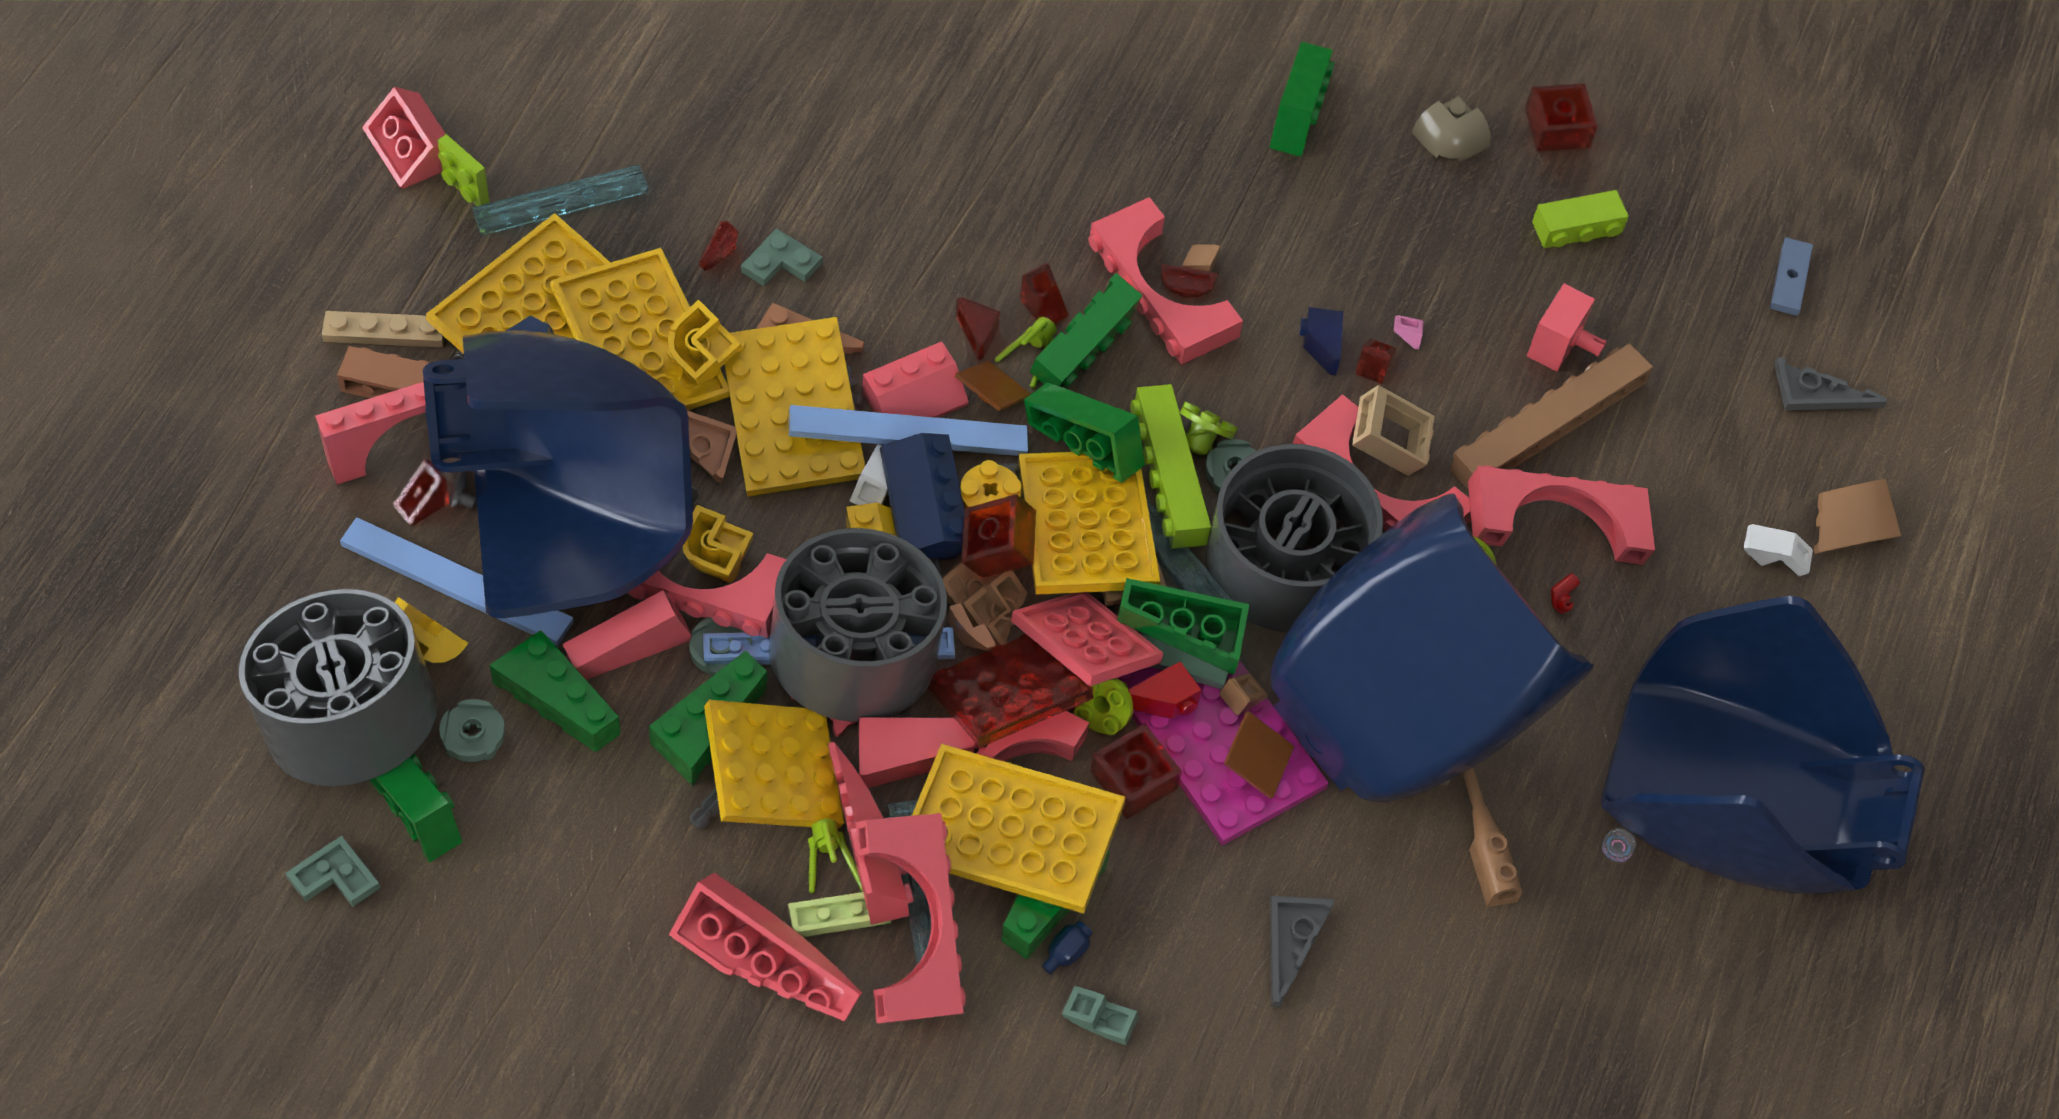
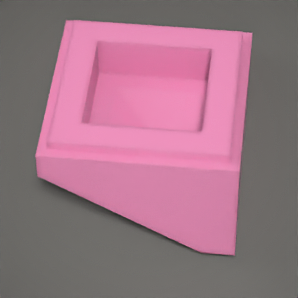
M1397 315L1395 316L1393 331L1414 349H1419L1424 321Z

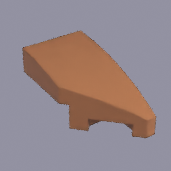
M961 602L949 607L948 623L950 627H953V632L964 646L982 650L996 647L985 623L973 628Z

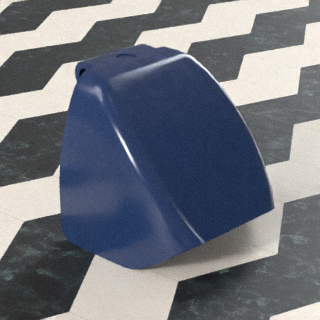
M528 330L492 331L463 336L464 359L435 361L423 368L425 412L431 465L440 472L474 471L485 607L488 615L502 619L527 616L615 599L628 593L670 562L683 547L693 525L688 413L685 405L652 376L633 363L603 348L569 337ZM447 458L461 459L457 462L452 463L443 462V460Z
M1451 493L1439 497L1407 514L1344 564L1319 589L1292 625L1273 660L1271 686L1280 699L1273 707L1340 791L1349 786L1364 800L1389 802L1412 797L1437 787L1468 771L1500 750L1560 702L1591 672L1594 665L1583 655H1576L1568 651L1555 639L1472 536L1464 519L1463 506L1456 495Z
M1784 596L1699 613L1678 622L1667 633L1648 657L1630 690L1603 788L1601 806L1622 827L1656 849L1693 867L1718 876L1761 888L1788 893L1820 894L1852 891L1867 886L1872 870L1898 869L1905 865L1925 767L1919 760L1913 757L1899 754L1893 755L1889 735L1874 699L1842 643L1810 602L1796 596ZM1895 765L1907 766V767L1911 768L1913 771H1911V772L1899 771V770L1895 769L1894 766H1895Z

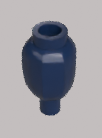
M1079 920L1075 924L1064 926L1051 941L1048 949L1050 957L1041 967L1051 975L1059 965L1068 966L1078 960L1090 946L1089 937L1093 934L1090 928Z

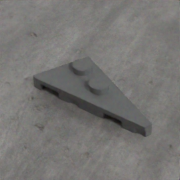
M1777 357L1774 363L1784 410L1884 408L1887 403L1886 397L1880 396L1877 392L1868 389L1864 392L1847 387V381L1831 375L1820 374L1806 366L1804 370L1785 364L1786 359L1782 357Z
M1271 896V1007L1280 1008L1333 907L1334 899Z

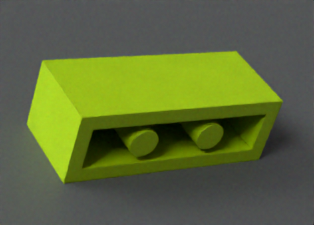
M1617 190L1538 204L1532 223L1543 248L1562 247L1569 243L1588 242L1595 238L1614 237L1621 234L1629 216Z

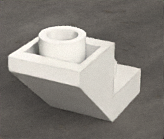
M878 444L864 467L850 502L857 505L877 502L883 505L888 490L879 449L882 445Z
M1755 524L1748 526L1744 550L1761 566L1782 560L1798 576L1809 574L1813 549L1796 533Z

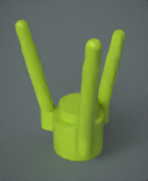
M1046 317L1038 318L1032 327H1029L1024 334L996 356L995 361H1001L1019 345H1026L1028 342L1034 347L1040 348L1044 346L1046 348L1053 341L1052 337L1057 333L1055 324ZM1034 375L1030 383V388L1032 389L1036 387L1038 382L1037 377Z
M822 819L811 826L813 836L808 839L810 848L809 892L811 894L815 892L817 849L820 852L829 853L831 862L835 863L837 861L835 850L838 848V845L862 891L856 863L845 843L843 832H838L836 821L833 819Z

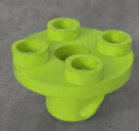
M1185 401L1180 414L1192 421L1186 433L1191 452L1197 455H1207L1209 451L1213 450L1212 444L1218 434L1229 439L1234 438L1238 427L1224 420L1220 424V416L1208 410L1199 413L1201 408Z
M1114 678L1089 686L1081 680L1075 689L1074 715L1089 722L1090 729L1098 733L1114 735L1129 723L1133 714V702L1126 683Z

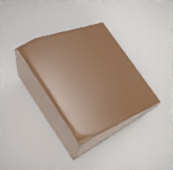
M1192 245L1182 264V268L1208 278L1219 258L1221 246Z
M1250 673L1230 678L1219 693L1236 715L1243 714L1268 697L1267 693Z

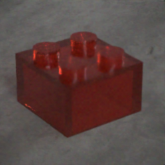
M1586 84L1531 87L1525 110L1536 151L1591 148L1598 126Z
M1017 494L965 508L961 563L981 578L1033 565L1036 509Z
M1146 724L1141 725L1095 752L1090 772L1105 791L1125 796L1122 814L1126 819L1177 790L1182 775V770Z

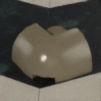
M1459 96L1445 104L1438 101L1430 106L1420 116L1412 130V134L1436 158L1440 155L1446 158H1457L1458 162L1490 146L1491 134L1484 115L1479 108L1472 111Z

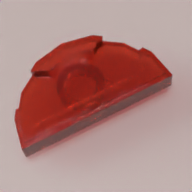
M720 221L698 265L704 271L713 268L736 248L735 243L738 237V230L728 221Z
M1161 263L1160 270L1163 283L1174 294L1183 297H1199L1207 294L1214 288L1218 278V273Z

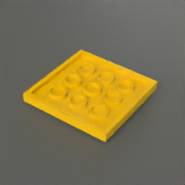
M709 700L704 705L721 821L811 827L819 820L833 819L836 821L838 829L844 824L838 784L829 753L828 743L831 742L826 716L817 714L807 708L718 700Z

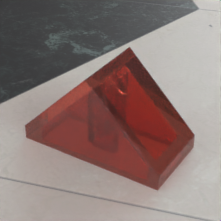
M1045 263L1022 275L1020 300L1036 320L1040 317H1046L1055 324L1069 316L1049 263Z
M963 297L958 298L955 316L977 361L983 360L999 329L1000 311Z
M1370 338L1363 345L1355 374L1383 384L1398 348Z
M424 459L393 503V506L410 526L416 525L450 504L446 479L429 459Z

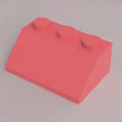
M394 87L362 128L399 187L407 188L441 173L442 166L438 157L439 148L437 140L444 136L445 132L419 93Z
M942 341L863 374L862 395L873 412L940 418L969 405L963 383L955 377L956 373L959 372L957 364Z

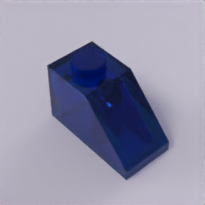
M1309 307L1306 318H1301L1299 335L1304 336L1303 348L1330 375L1336 376L1341 359L1343 311Z

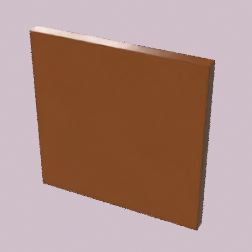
M990 361L965 369L955 375L959 381L974 391L978 398L986 404L989 403L998 411L1018 404L1031 395L1030 392Z
M1247 711L1224 761V765L1266 797L1272 799L1295 746L1251 712Z

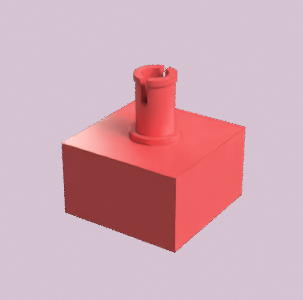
M1564 283L1538 323L1527 357L1556 372L1559 371L1575 345L1599 357L1607 340H1603L1584 330L1595 299Z

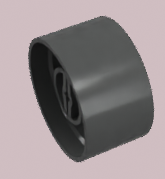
M1305 444L1275 445L1245 457L1229 472L1221 486L1207 544V570L1220 598L1250 604L1247 621L1274 631L1289 632L1296 619L1315 594L1335 574L1331 570L1333 565L1337 564L1341 568L1381 536L1383 514L1375 489L1365 475L1348 460L1336 453L1316 446ZM1238 510L1242 514L1243 519L1252 525L1250 528L1225 523V520ZM1335 516L1339 520H1341L1346 527L1336 529ZM1282 526L1281 532L1275 541L1268 531ZM1312 536L1319 546L1305 550L1306 543Z
M864 528L839 529L820 534L801 544L783 563L776 580L769 657L778 682L794 700L807 709L828 718L842 721L859 722V717L886 718L911 706L927 690L937 665L947 609L946 589L939 571L932 561L917 547L895 535L878 530ZM905 632L926 635L927 637L916 646L912 643L911 637ZM816 635V647L803 638Z
M337 589L300 598L268 617L252 634L240 658V685L270 755L283 771L303 782L322 786H342L378 777L403 763L422 745L429 735L436 718L438 707L436 690L411 622L396 603L373 592L357 589Z

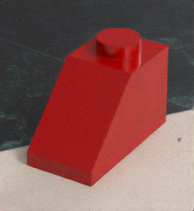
M1181 661L1128 689L1133 702V710L1170 719L1180 714L1188 715L1193 712L1198 706L1201 688Z

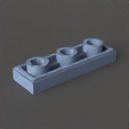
M1785 237L1782 243L1769 309L1798 316L1801 309L1813 244Z

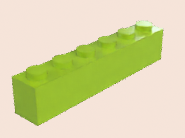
M1172 384L1137 387L1135 400H1131L1130 408L1131 413L1138 415L1141 441L1144 444L1145 465L1149 464L1151 470L1149 473L1150 486L1152 489H1156V508L1158 513L1163 515L1164 537H1169L1171 549L1207 545L1211 524Z

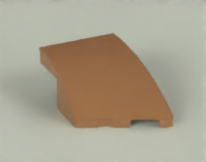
M1886 479L1838 488L1820 493L1818 496L1819 514L1816 518V527L1820 531L1819 542L1814 545L1815 554L1833 552L1842 548L1861 546L1901 536Z
M979 548L943 575L942 580L946 589L947 602L951 606L961 602L973 628L985 623L996 644L995 648L1001 651L1007 647L1008 642L1006 640L1011 627L1015 625L1011 622L1012 613L1023 605L1027 591L1011 568L997 573Z

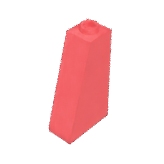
M664 590L563 643V646L567 653L565 657L588 680L690 641L692 634L682 613Z
M859 717V775L867 788L928 773L932 768L941 744L974 753V749L980 748V730H974V718Z

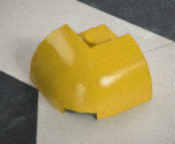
M697 300L670 327L668 338L669 353L675 362L698 384L706 383L721 373L720 367L742 348L741 344L720 324L719 319L700 300Z
M697 505L693 511L691 533L682 547L683 553L690 565L700 572L732 583L741 570V562L753 541L754 533L725 522V515Z
M398 597L395 601L411 622L424 660L432 663L447 662L456 658L468 645V642Z

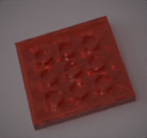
M1023 634L1020 638L1006 644L997 645L980 655L969 657L954 666L938 670L933 675L928 686L932 694L980 748L1094 699L1092 688L1027 634Z

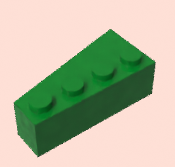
M1301 41L1279 105L1270 149L1302 157L1311 124L1316 125L1333 73L1335 62L1330 61L1332 49Z
M1115 273L1109 280L1104 294L1100 290L1085 308L1083 312L1085 315L1079 312L1065 329L1067 334L1061 331L1038 355L1029 372L1036 376L1043 384L1049 382L1069 389L1079 377L1076 374L1081 369L1087 371L1096 361L1095 355L1099 351L1105 353L1114 343L1115 339L1113 337L1118 332L1123 335L1133 324V321L1130 319L1143 295L1119 274Z
M1049 382L1024 399L1027 420L1030 426L1056 442L1063 440L1070 448V451L1079 456L1083 453L1094 460L1093 465L1101 471L1105 468L1109 469L1114 473L1113 478L1120 483H1123L1145 466L1138 415Z
M1126 578L1117 621L1234 675L1240 659L1250 604Z
M542 630L489 665L494 685L512 693L515 699L537 710L539 715L546 720H552L561 726L564 732L592 751L597 752L621 735L619 716Z
M745 650L649 725L650 744L693 786L703 768L712 761L704 705L709 700L756 704L767 690V671Z
M413 753L394 769L369 781L380 795L383 794L385 801L396 818L400 816L414 842L419 840L423 855L430 863L463 841L451 811L455 808L452 799L446 791L442 793L438 791L437 788L439 787L436 780L429 771L423 773L421 770L422 765Z
M1110 851L1106 853L1098 878L1107 868ZM1018 894L1003 924L1001 941L1027 960L1070 909Z

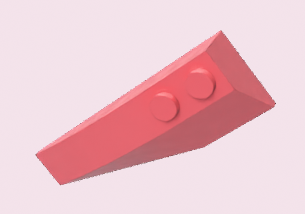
M835 742L828 743L870 923L873 925L909 916L908 903H913V896L910 884H903L901 875L906 874V870L883 858L859 856L855 823L870 819H881L883 816L869 789L851 762Z
M715 872L697 883L669 933V936L722 973L730 976L737 975L747 979L748 983L757 987L765 986L777 991V995L787 999L795 998L805 1002L807 1007L842 1021L847 1020L862 994L830 960L793 928Z

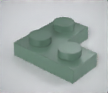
M776 228L743 262L741 272L762 286H765L781 268L806 282L823 264V257Z
M342 836L286 872L287 879L305 902L332 884L336 885L352 907L380 889L379 882Z

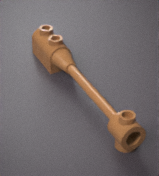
M1471 768L1462 773L1473 807L1472 816L1475 839L1469 851L1487 907L1516 903L1523 891L1507 840L1490 810L1485 806L1474 768Z

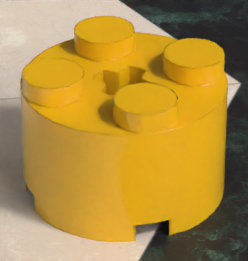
M992 460L984 461L970 469L964 475L960 485L968 527L979 533L1011 527L1018 516L1021 496V482L1017 476L1008 468Z

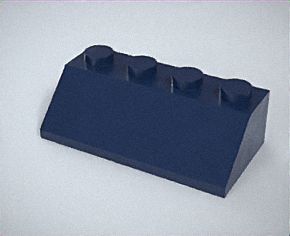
M920 433L882 445L879 449L896 536L917 547L928 558L956 559L971 543L949 435Z

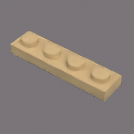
M325 311L322 329L323 342L443 348L444 336L428 323L426 316Z

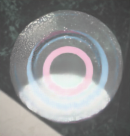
M1624 829L1610 830L1602 842L1604 854L1615 862L1627 861L1636 848L1634 837Z

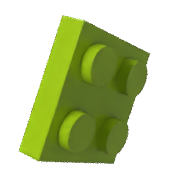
M447 134L438 139V157L441 161V176L444 181L450 186L454 185L467 202H473L480 209L490 204L485 167Z

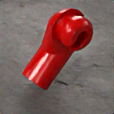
M1573 573L1568 574L1551 588L1552 607L1559 613L1564 614L1574 606V602H1570L1571 597L1569 593L1579 586L1580 581Z

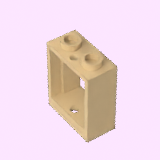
M1378 385L1360 397L1352 446L1409 476L1419 469H1423L1429 462L1430 442L1434 433V416ZM1383 417L1409 430L1406 449L1381 436Z

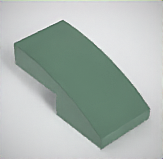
M1074 986L1062 1012V1016L1074 1024L1123 1045H1127L1139 1018L1137 1011L1107 1002L1105 995L1078 986Z

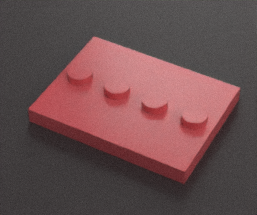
M1088 592L1067 594L1014 610L1012 613L1011 622L1089 686L1162 662L1163 652L1135 629L1118 622V616Z

